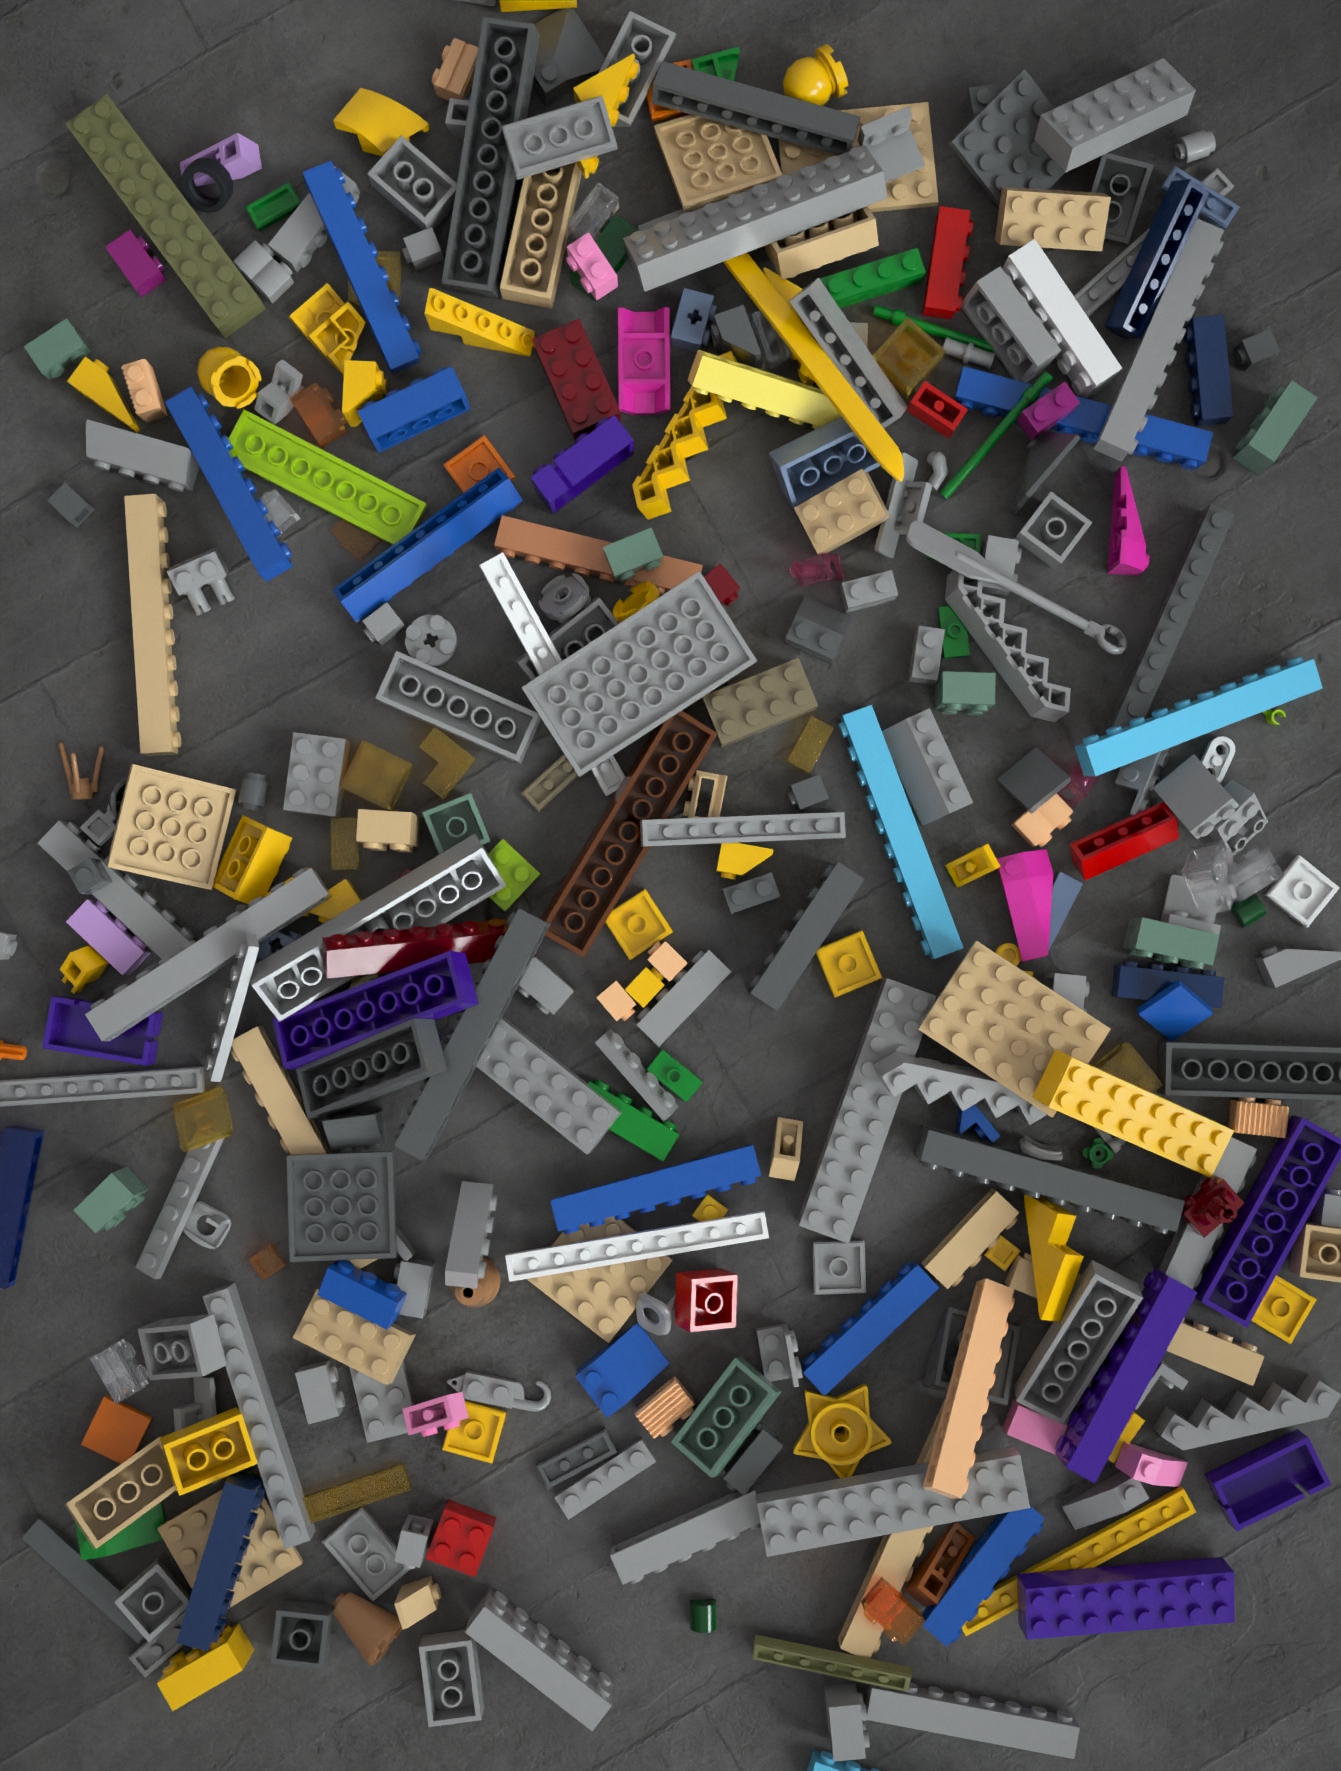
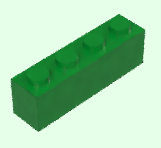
M915 248L820 278V280L841 309L920 284L926 271L919 250Z
M596 1079L593 1082L590 1080L588 1082L590 1087L622 1111L609 1130L664 1162L679 1136V1132L675 1130L677 1125L667 1119L662 1122L653 1117L655 1112L643 1105L640 1108L630 1104L632 1099L621 1092L618 1095L608 1091L610 1086L603 1081Z

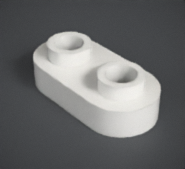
M1224 736L1214 738L1208 743L1202 756L1201 762L1207 769L1212 771V775L1219 783L1223 780L1235 754L1233 741ZM1217 746H1220L1223 749V753L1221 755L1217 754L1216 752Z

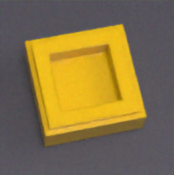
M999 1234L998 1242L992 1248H987L983 1254L1006 1271L1020 1253V1250Z

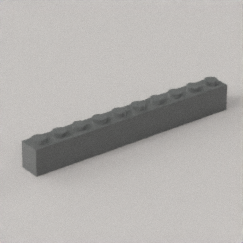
M1210 504L1202 511L1106 730L1119 725L1124 728L1129 726L1130 720L1146 717L1235 514L1213 504Z
M519 908L517 913L514 911L511 913L506 923L509 926L504 936L500 935L494 946V949L497 950L492 959L489 958L485 962L481 971L484 975L480 983L476 982L474 984L479 1004L459 1012L457 1016L459 1023L456 1029H451L444 1041L447 1044L443 1052L447 1070L424 1079L419 1089L422 1091L418 1101L414 1100L408 1109L407 1114L410 1117L406 1124L402 1123L395 1134L397 1141L394 1146L421 1161L429 1158L551 925Z

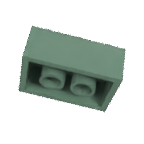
M1292 380L1285 387L1280 385L1264 402L1263 407L1265 408L1260 415L1257 414L1248 426L1251 429L1235 445L1234 448L1237 449V452L1233 459L1259 475L1275 462L1318 397Z
M1143 917L1129 918L1123 948L1130 950L1129 955L1142 958H1152V955H1155V961L1169 964H1178V961H1181L1180 966L1203 970L1204 965L1213 966L1219 934Z

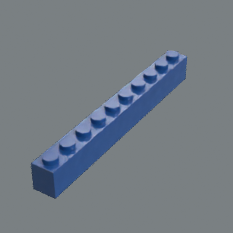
M963 366L959 374L953 400L967 408V411L974 409L982 411V414L988 417H1006L1023 397L1022 393L1028 386L1032 387L1033 384ZM1044 388L1039 393L1040 397L1038 400L1051 392L1052 389ZM1076 396L1080 404L1074 412L1049 429L1057 431L1056 433L1077 434L1086 443H1096L1112 405ZM1144 415L1148 420L1143 431L1137 432L1135 436L1138 444L1133 455L1141 457L1146 455L1153 456L1162 463L1176 462L1181 464V467L1190 470L1199 468L1206 462L1213 432Z

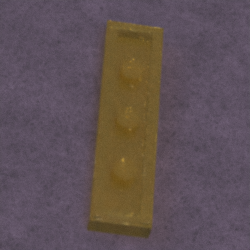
M403 1462L306 1495L303 1500L310 1521L314 1523L409 1491L412 1486Z

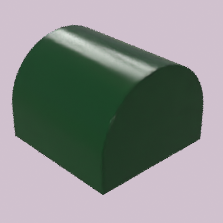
M1249 893L1228 906L1241 928L1248 926L1267 913L1262 901L1254 893Z
M716 1599L690 1600V1629L698 1633H708L716 1630Z

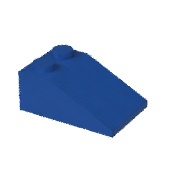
M637 1321L577 1368L575 1377L608 1418L629 1402L670 1362Z

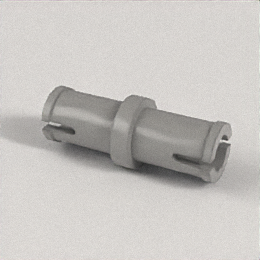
M948 337L941 352L942 354L962 359V363L967 364L971 362L990 369L995 356L994 352L974 347L973 343L965 344Z

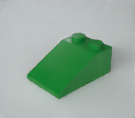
M163 1501L159 1502L97 1549H93L75 1522L81 1561L110 1556L163 1540L157 1529L159 1525L166 1522Z

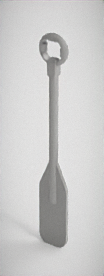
M913 521L908 527L906 540L914 549L971 579L997 583L1084 630L1085 634L1096 639L1099 646L1110 654L1119 655L1125 652L1127 639L1117 627L1110 624L1100 625L1092 620L1087 621L1000 574L978 552L923 522ZM1105 631L1118 639L1117 647L1104 639Z

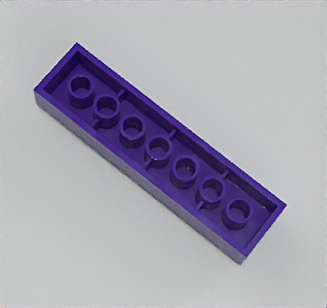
M448 951L309 1004L280 1022L276 1017L272 1020L284 1069H296L411 1019L437 1020L479 1003L466 954Z
M1291 1116L1287 1123L1286 1138L1280 1137L1247 1195L1244 1204L1241 1206L1237 1217L1231 1224L1195 1290L1197 1292L1195 1296L1197 1300L1247 1328L1341 1159L1340 1138L1303 1117Z
M1154 1268L1153 1272H1149L1143 1282L1145 1287L1141 1292L1143 1299L1107 1354L1103 1365L1095 1373L1090 1389L1087 1388L1082 1394L1081 1406L1077 1412H1073L1066 1434L1059 1437L1055 1446V1454L1066 1468L1093 1483L1097 1481L1197 1294L1195 1290L1157 1268Z
M1223 1557L1017 1574L1018 1624L1027 1640L1235 1622L1234 1571Z

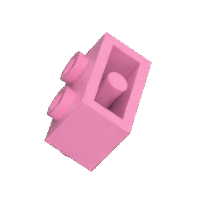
M589 232L567 246V263L573 272L577 270L582 278L580 279L582 286L587 293H592L596 301L618 287L617 274Z
M462 1392L445 1395L402 1409L408 1435L421 1433L422 1437L438 1433L437 1428L444 1426V1430L459 1427V1421L468 1418Z

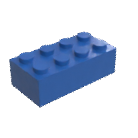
M453 367L439 368L433 372V376L424 380L423 378L416 379L409 384V387L401 391L399 389L393 390L386 394V398L378 402H367L362 406L361 410L357 411L378 453L471 410L466 394Z

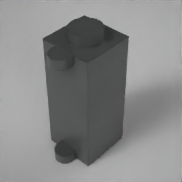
M758 1422L755 1426V1432L720 1473L725 1480L724 1484L734 1493L739 1491L745 1495L784 1446L782 1439L763 1423Z

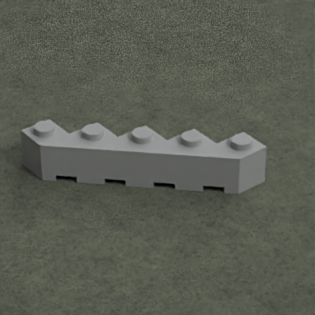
M953 570L947 575L945 600L1029 715L1034 718L1055 722L1069 713L1071 688L1047 683L1049 658L1025 653L1027 629L1004 623L1006 599L982 594V580L971 579Z
M894 1052L873 1065L883 1085L893 1097L914 1085L918 1094L927 1104L948 1093L952 1101L962 1112L982 1100L984 1106L995 1118L1000 1117L1014 1107L1017 1113L1029 1125L1047 1115L982 1071H977L973 1068L955 1064H944L922 1057L906 1056V1054Z
M1308 1373L1296 1395L1272 1382L1261 1402L1257 1403L1237 1390L1224 1412L1201 1398L1188 1420L1166 1406L1153 1429L1162 1438L1184 1451L1327 1418L1340 1399L1341 1394Z

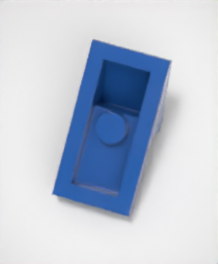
M976 1104L963 1112L958 1107L955 1130L957 1134L960 1135L975 1123L976 1126L973 1129L982 1140L986 1138L993 1143L1000 1137Z

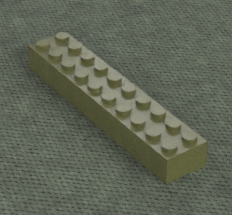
M107 94L65 123L225 339L266 309L258 295Z

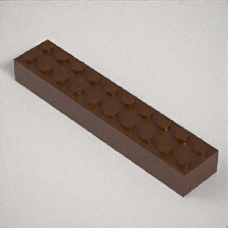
M680 711L653 729L540 919L551 924L545 934L546 936L583 958L585 957L650 846L641 847L640 820L668 818L718 733L683 711Z

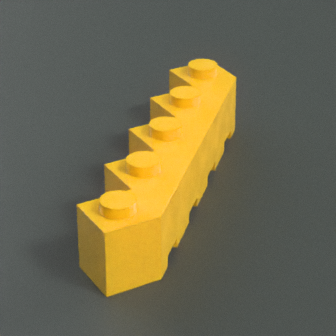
M732 351L719 355L720 357L737 362ZM691 386L683 399L685 403L679 413L674 414L664 432L666 434L659 446H655L647 459V466L640 477L637 476L632 484L637 508L647 520L671 512L666 489L690 481L685 458L709 450L703 427L727 419L723 400L717 398L718 394L708 392V395H704L694 391L693 386Z

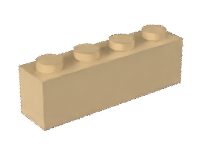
M991 1188L921 1264L947 1289L951 1285L955 1287L963 1279L964 1271L969 1266L973 1268L981 1260L982 1256L980 1254L986 1248L990 1249L998 1242V1235L1004 1229L1008 1230L1016 1223V1216L1019 1212L996 1190Z

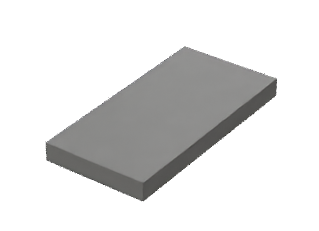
M603 96L501 126L517 180L618 149Z

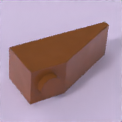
M953 1522L917 1566L904 1590L923 1606L938 1605L973 1544L975 1537L960 1524Z

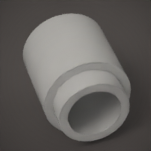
M1201 130L1178 138L1177 144L1174 146L1176 158L1186 164L1209 156L1216 148L1215 137L1211 131Z

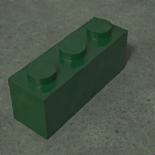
M615 214L612 220L608 219L603 224L600 230L601 235L595 241L616 274H618L629 259L623 238L639 231L617 214ZM571 269V284L597 302L592 293H587L580 281L582 278L577 270L573 272Z

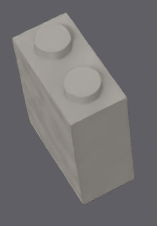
M1195 754L1153 787L1196 839L1212 832L1218 822L1232 816L1235 809L1239 806Z

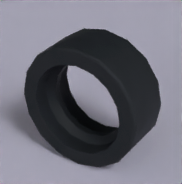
M198 158L184 170L180 178V188L184 198L191 206L198 211L213 213L222 209L229 201L233 193V181L226 168L216 160ZM195 173H204L213 178L220 189V196L218 198H211L201 193L193 180Z

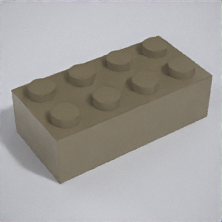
M799 658L707 694L701 700L713 730L718 733L716 738L721 748L814 711L818 707Z

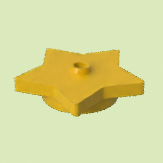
M861 1384L837 1397L827 1394L824 1396L822 1393L811 1390L804 1391L808 1424L792 1449L794 1454L824 1459L840 1478L852 1476L860 1459L865 1454L891 1444L890 1437L870 1418L868 1388L866 1384ZM843 1426V1432L837 1433L835 1431L836 1428Z

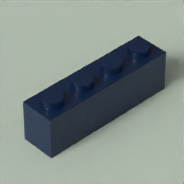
M1224 315L1193 317L1186 325V332L1183 336L1184 342L1188 343L1186 366L1190 368L1191 376L1188 380L1189 393H1192L1193 397L1190 414L1195 419V426L1226 424L1233 417Z
M1123 961V966H1114L1111 996L1150 1000L1179 980L1210 1007H1222L1224 977L1216 976V971L1200 970V974H1191V968L1174 967V972L1164 971L1165 965L1149 964L1148 969L1139 968L1138 962Z

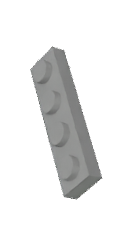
M609 1029L595 1042L663 1121L670 1117L679 1107L675 1103L674 1097L660 1086L656 1076L646 1070L641 1064L639 1057L625 1046L623 1039L617 1033Z
M641 1437L556 1493L554 1498L569 1520L654 1464L656 1458Z

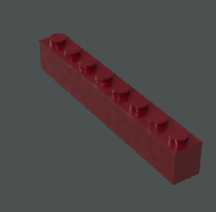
M495 918L483 922L466 921L463 924H439L432 927L415 926L411 929H387L382 932L372 933L363 931L358 934H334L330 937H322L323 967L327 979L395 972L448 951L465 953L468 964L486 962L489 958L492 959L497 950L494 949V946L499 936H504L509 928L506 925L508 919L501 920Z

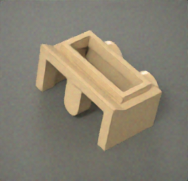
M697 770L696 776H692L689 781L688 791H693L691 802H685L683 816L688 818H704L695 816L701 780L704 778L714 780L708 817H720L727 776Z

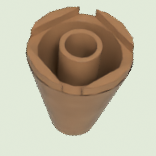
M483 1257L482 1262H486L484 1279L479 1278L477 1289L449 1286L453 1297L459 1303L468 1307H481L491 1302L497 1295L501 1283L500 1272L494 1262Z
M342 1592L332 1604L335 1608L332 1614L370 1666L375 1665L391 1647L390 1644L394 1638L397 1639L402 1632L398 1616L352 1592H348L346 1595Z

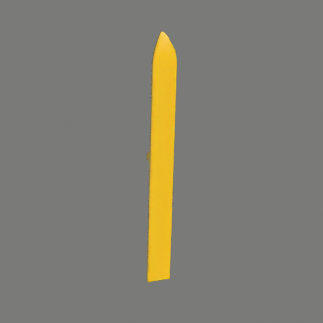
M744 253L723 261L802 364L800 368L802 375L813 378L874 459L898 482H902L904 478L903 456L898 446L748 253Z

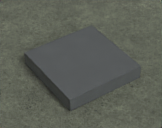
M1035 747L997 778V781L1032 814L1070 783L1071 779L1040 749Z

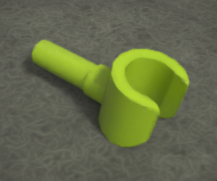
M1279 709L1263 711L1265 720L1270 725H1280L1274 720L1275 714L1281 718L1286 717L1285 712Z

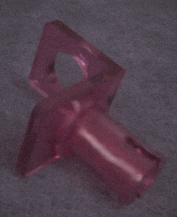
M822 553L802 561L793 562L790 567V573L794 578H798L800 587H806L824 580L844 579L838 554ZM830 561L834 562L836 573H833L831 570Z
M1080 762L1069 774L1071 782L1057 793L1071 809L1088 795L1099 779V776H1084ZM1062 790H1071L1075 795V799L1068 800L1064 798Z

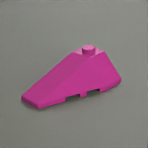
M1120 466L1114 473L1107 574L1139 576L1148 568L1149 554L1146 553V543L1127 469L1124 466Z
M1047 849L1021 852L998 858L997 861L1000 867L997 869L1022 962L1048 956L1053 871Z

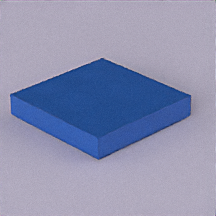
M1179 980L1137 1008L1138 1014L1170 1041H1174L1213 1014L1212 1008Z

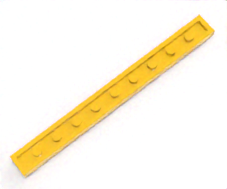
M1180 1486L1019 1574L1094 1568L1196 1513V1510L1185 1489ZM1017 1575L994 1586L995 1589L992 1595L987 1600H982L977 1607L978 1612L971 1621H966L962 1626L965 1636L1018 1609Z

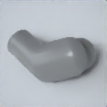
M933 451L927 456V462L932 466L934 472L928 483L932 485L931 490L936 492L947 476L948 468L945 456L941 452Z

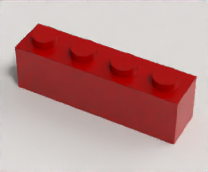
M939 207L935 221L922 316L952 320L955 312L960 311L962 296L958 295L959 286H964L966 271L962 270L963 261L967 262L970 246L966 245V238L971 236L973 221L969 220L970 210Z
M1165 802L1159 803L1071 843L1070 849L1073 864L1083 879L1088 880L1179 839L1177 818Z

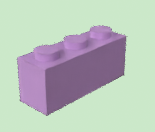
M87 899L66 921L122 975H130L151 953L146 948L147 945L136 935L133 936L127 930L128 927L118 918L115 919L99 900Z

